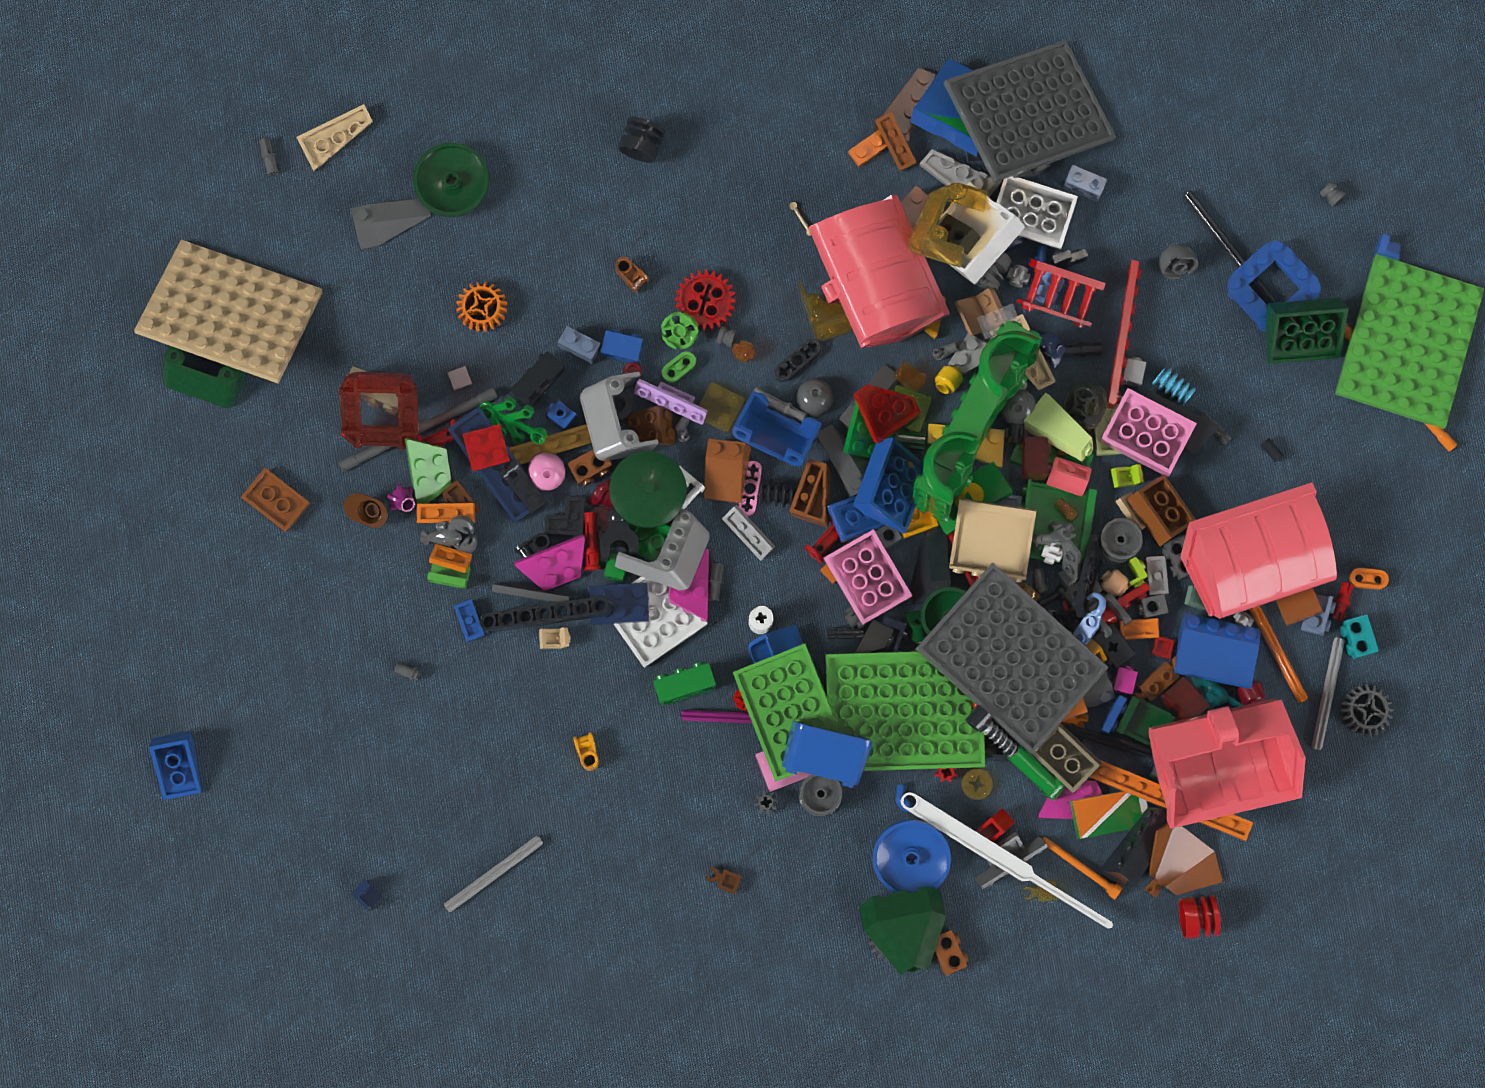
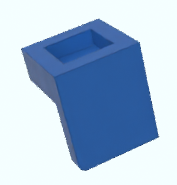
M1383 234L1378 240L1374 256L1378 254L1398 261L1401 245L1389 241L1390 236Z

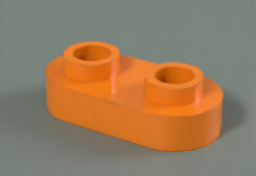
M1356 568L1350 573L1349 582L1356 588L1380 590L1387 586L1389 577L1383 570ZM1356 575L1361 577V582L1356 581ZM1375 577L1380 578L1379 584L1375 582Z

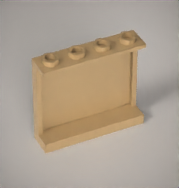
M960 498L949 568L953 569L952 572L964 574V571H970L974 576H981L990 564L994 563L1014 582L1026 580L1037 511L1035 509Z

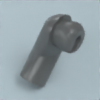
M957 341L936 348L933 351V357L936 360H944L951 353L960 351L961 345Z
M684 416L681 417L675 426L677 439L681 442H686L690 438L686 426L691 419Z

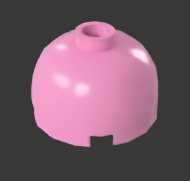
M543 452L531 459L527 475L536 488L542 491H550L562 484L565 478V467L563 461L557 455Z

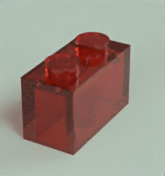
M1024 438L1022 442V479L1045 480L1047 475L1051 473V462H1048V456L1051 455V444H1048V438Z

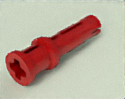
M596 512L584 513L586 549L584 551V555H586L585 571L602 570V566L599 564V554H601V551L597 544Z

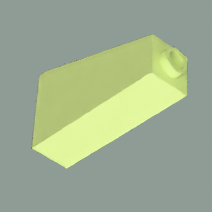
M1047 393L1035 405L1034 411L1024 419L1025 430L1080 461H1083L1093 451L1092 437Z

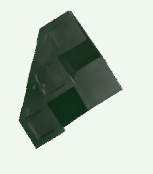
M927 886L919 887V891L911 893L903 890L892 892V896L880 898V895L872 896L859 905L864 931L900 975L906 971L914 973L920 968L929 969L946 918L940 890Z

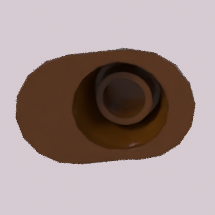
M355 493L348 496L344 501L343 508L345 514L355 522L371 528H379L387 521V509L379 498Z

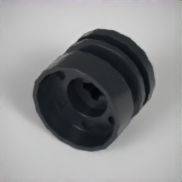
M629 117L627 126L624 128L627 135L621 136L617 147L618 150L634 160L653 163L659 151L656 145L661 144V138L664 137L665 130L650 120L640 117Z

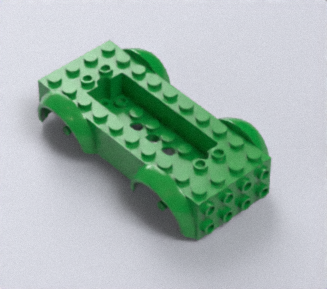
M1007 320L1005 325L1001 324L996 333L997 336L989 340L982 349L979 358L978 374L974 373L969 382L971 385L969 391L965 390L960 399L962 404L959 408L955 407L951 418H953L951 424L945 425L942 431L943 435L935 440L927 449L923 463V475L919 474L914 482L913 498L916 508L921 512L926 513L928 511L934 514L933 517L941 522L943 520L949 521L954 498L960 496L965 487L970 486L973 480L971 475L973 463L982 442L998 413L1004 408L1005 400L1014 397L1018 389L1024 387L1028 379L1025 375L1027 367L1032 366L1038 357L1042 337L1034 330H1026L1017 321L1011 322Z

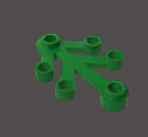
M508 397L505 402L492 404L487 401L480 404V409L487 419L491 421L492 425L500 424L501 430H503V437L509 431L516 445L523 444L526 439L525 435L518 432L516 428L531 434L530 438L536 444H543L546 440L547 431L545 428H534L517 420L530 418L534 413V409L531 406L525 405L522 410L504 414L500 411L505 409L513 410L517 405V401L513 397Z

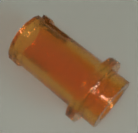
M1063 497L1054 505L1066 516V520L1072 521L1079 514L1077 508L1074 509Z

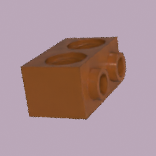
M593 449L567 464L579 486H587L594 482V478L608 475L612 469L611 462L607 460L602 467H596L594 462L598 458L595 456ZM580 468H586L588 470V473L585 476H579L577 474Z
M952 930L939 936L934 951L944 976L967 967L966 962L969 961L965 951L961 952L958 944L961 941L958 934L953 933ZM945 937L951 941V946L948 949H944L941 946V940ZM951 956L958 957L959 964L957 967L950 966L949 958Z

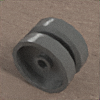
M1125 518L1111 520L1098 533L1102 557L1107 562L1122 564L1132 559L1141 549L1143 542L1142 532L1138 525L1132 520Z
M811 774L801 785L799 800L802 807L809 814L824 817L832 814L838 808L842 800V788L837 780ZM822 790L824 792V797H818V791L820 792Z

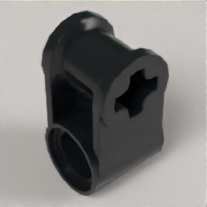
M538 533L517 546L514 551L521 558H525L527 555L524 550L530 556L550 548L552 542L545 533ZM540 538L547 539V544L544 547L537 545Z

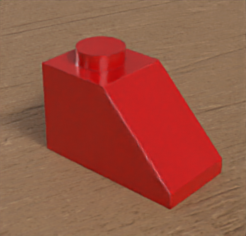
M1001 808L975 832L994 842L1015 821Z

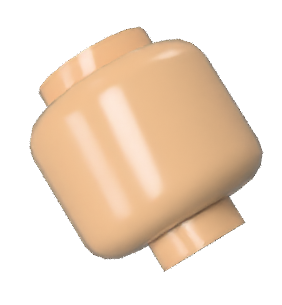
M1117 569L1112 572L1108 570L1101 577L1103 580L1101 587L1114 597H1121L1130 587L1128 585L1129 579Z

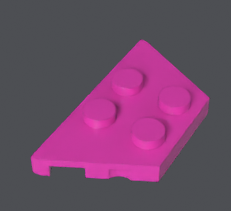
M582 534L517 560L514 564L543 591H547L580 577L585 538Z
M705 549L688 589L681 591L669 587L668 602L681 607L683 611L689 614L696 615L703 622H706L708 619L709 549Z
M1086 780L1074 793L1066 787L1055 801L1047 797L1038 814V818L1073 819L1070 801L1103 795L1097 781Z

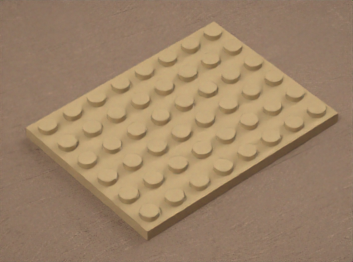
M181 240L135 327V333L279 384L322 295V289Z

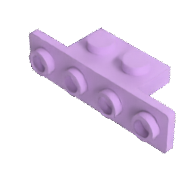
M641 379L637 381L634 390L635 394L694 422L704 423L708 411L693 404L694 396L663 382H660L658 387Z

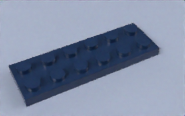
M477 407L447 429L469 459L462 434L492 426V424L480 407ZM506 445L510 461L514 459L516 463L519 465V467L522 469V471L526 474V472L523 470L519 462L516 460V458ZM509 462L477 470L513 523L530 512L498 472L501 468L505 469L510 465ZM515 471L509 474L512 479L518 475Z

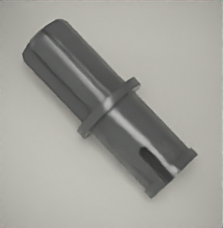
M262 138L259 140L263 155L261 159L264 160L267 175L273 176L279 173L275 161L276 154L273 153L270 139Z
M721 563L712 564L711 578L708 580V583H710L709 601L719 602L724 567Z

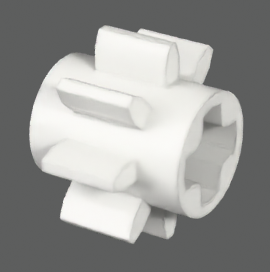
M1056 542L1044 545L1041 556L1045 557V563L1053 565L1054 561L1060 562L1063 555V549L1059 548L1061 543Z

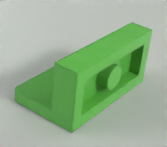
M432 564L427 580L431 583L467 589L471 567L469 566L466 573Z

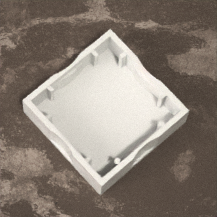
M969 182L952 201L949 208L921 236L920 240L933 253L975 285L1022 232L1025 226L1014 214L999 203L993 202L983 191ZM947 214L972 227L981 237L968 255L961 251L958 254L950 248L951 245L945 246L938 241L939 236L934 231Z

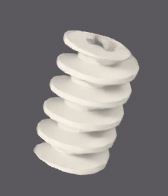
M758 606L750 612L749 627L754 633L765 634L772 628L773 614L768 607ZM762 617L764 623H760V621H758V618Z

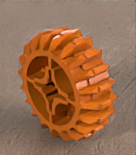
M479 281L476 283L477 287L469 284L471 290L464 288L465 295L459 294L461 300L456 302L458 306H461L456 309L457 313H461L458 316L459 319L463 320L464 326L469 324L470 330L476 326V332H479L481 327H483L484 332H487L488 326H490L491 330H494L493 324L495 323L500 326L501 323L498 319H505V316L501 313H507V309L504 308L508 305L507 301H502L505 299V295L500 294V288L494 290V284H491L488 288V282L486 281L483 286H481ZM479 294H489L494 298L483 299ZM474 297V305L467 310L469 300ZM478 300L484 305L486 314L479 308ZM497 303L496 312L490 317L489 310ZM481 315L485 320H476L470 316Z

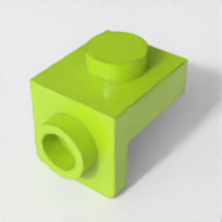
M1140 464L1111 469L1114 488L1132 487L1144 482Z
M1134 557L1127 564L1136 579L1130 581L1128 585L1137 588L1145 583L1144 579L1148 575L1145 572L1146 567L1143 561Z

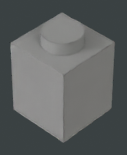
M1138 357L1128 358L1126 367L1123 370V384L1139 388L1143 381L1146 362H1143Z

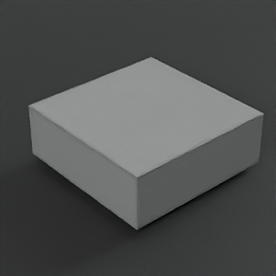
M466 366L448 372L454 391L472 385Z

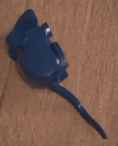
M1022 308L1024 317L1027 320L1026 311ZM1029 325L1031 330L1041 334L1040 349L1046 361L1049 360L1050 365L1055 369L1061 361L1065 347L1059 345V340L1054 333L1033 329Z

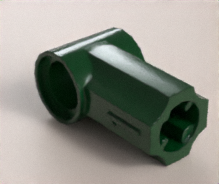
M898 429L887 437V439H896L906 449L924 450L925 434L905 432L903 429Z

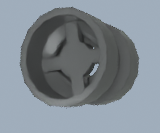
M1334 181L1330 182L1319 193L1323 198L1328 197V203L1332 207L1346 195L1343 190L1336 189L1337 184Z

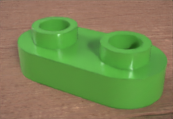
M688 351L680 353L663 367V379L668 383H675L694 369L696 365L695 356ZM687 359L690 361V364L684 365L683 361ZM670 371L675 372V375L673 377H670L668 375Z

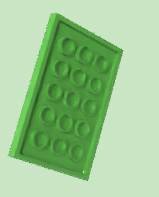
M806 643L733 672L775 782L794 775L793 773L786 772V768L782 766L793 720L840 732Z

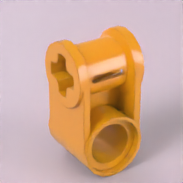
M592 732L582 737H573L583 768L588 771L595 770L599 765V759ZM590 756L594 757L595 763L587 766L585 759Z

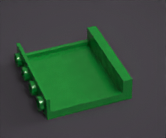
M1028 479L1027 484H1023L1022 495H1025L1024 503L1021 502L1020 507L1037 511L1033 534H1050L1054 530H1049L1048 525L1054 521L1058 524H1073L1075 530L1071 534L1075 533L1076 536L1071 541L1081 552L1080 567H1083L1091 534L1097 490H1085L1083 496H1078L1047 484L1031 482L1032 479ZM1031 542L1029 559L1044 561L1045 557L1041 556L1044 545L1034 549L1033 542ZM1063 555L1058 564H1062Z

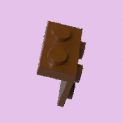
M655 406L631 413L626 418L628 430H632L638 435L639 442L658 439L657 445H676L675 432L672 426V414L669 409Z

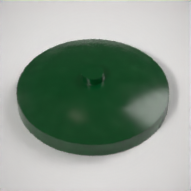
M443 143L432 147L421 156L414 170L413 184L419 201L426 209L436 215L453 218L472 212L482 203L489 188V174L484 160L475 150L460 143Z
M641 451L626 457L618 464L611 477L609 493L615 511L623 520L640 528H656L673 520L681 511L686 499L687 485L681 468L670 457L655 451Z

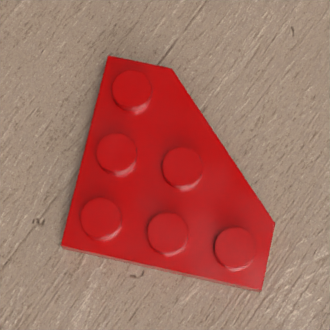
M869 384L853 394L872 439L878 444L921 413L915 397Z

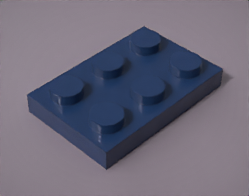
M647 583L589 586L590 598L603 597L613 605V610L608 616L591 618V625L649 622ZM601 602L599 604V611H603L605 609V602Z

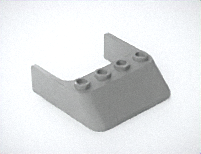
M681 509L678 515L671 520L673 522L657 560L646 562L618 552L615 567L677 590H686L693 581L708 544L710 534L691 512Z

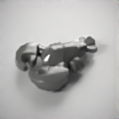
M464 515L454 516L447 526L446 521L436 523L437 530L430 533L422 530L420 534L421 543L424 542V545H428L431 541L449 548L454 546L457 550L470 554L475 551L478 545L475 535L472 536V542H469L470 536H468L460 543L462 540L460 532L468 534L469 529L472 534L474 533L472 520Z

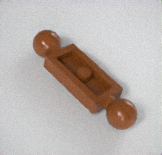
M1176 656L1172 659V665L1165 661L1137 686L1141 692L1133 693V695L1143 700L1146 698L1151 702L1179 677L1177 673H1174Z

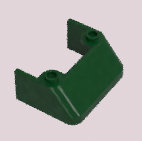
M168 346L162 378L164 385L168 389L222 408H230L235 404L247 372L225 366L219 371L218 377L183 366L184 352L176 347Z

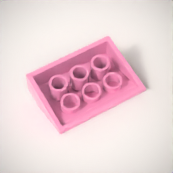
M1128 388L1100 443L1168 477L1197 423Z
M874 530L823 558L862 625L912 597L911 592Z

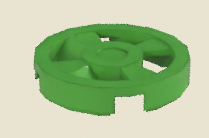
M678 311L671 313L664 319L661 325L662 338L673 349H686L694 344L698 338V324L693 316L686 312ZM680 315V323L675 324L672 317ZM692 325L695 330H688L687 326ZM666 330H671L672 335L668 337ZM681 338L684 339L686 344L681 345Z

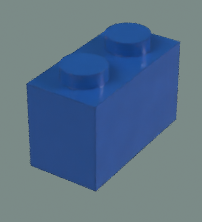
M606 330L601 348V356L628 363H639L643 339L637 334L630 333L628 336L622 334L619 330Z

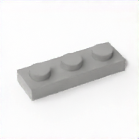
M735 505L722 518L760 561L775 548L774 544L738 505Z

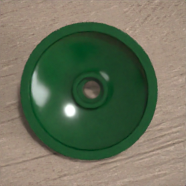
M944 587L928 596L921 610V623L927 635L966 591L956 587Z

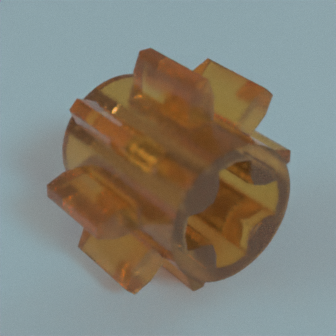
M740 340L739 344L734 343L732 353L735 354L734 359L743 363H747L748 359L753 360L756 353L753 350L754 345Z

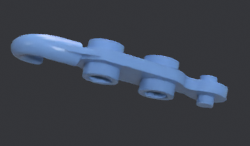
M1099 593L1088 595L1087 600L1095 597L1099 600V606L1083 618L1073 633L1084 645L1090 641L1098 630L1102 614L1106 608L1105 598Z

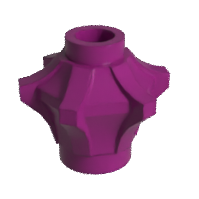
M400 484L397 485V489L387 496L391 502L389 508L391 510L399 509L401 512L411 511L415 506V499L412 497L413 489L411 487L403 488Z

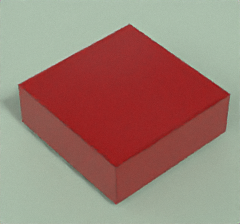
M1161 636L1160 638H1155L1151 655L1170 660L1175 640Z

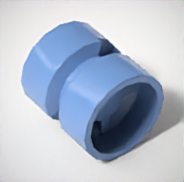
M1049 272L1042 276L1035 299L1041 303H1044L1052 281V273ZM1064 279L1059 281L1052 305H1054L1058 297L1057 291L1062 289L1065 282Z

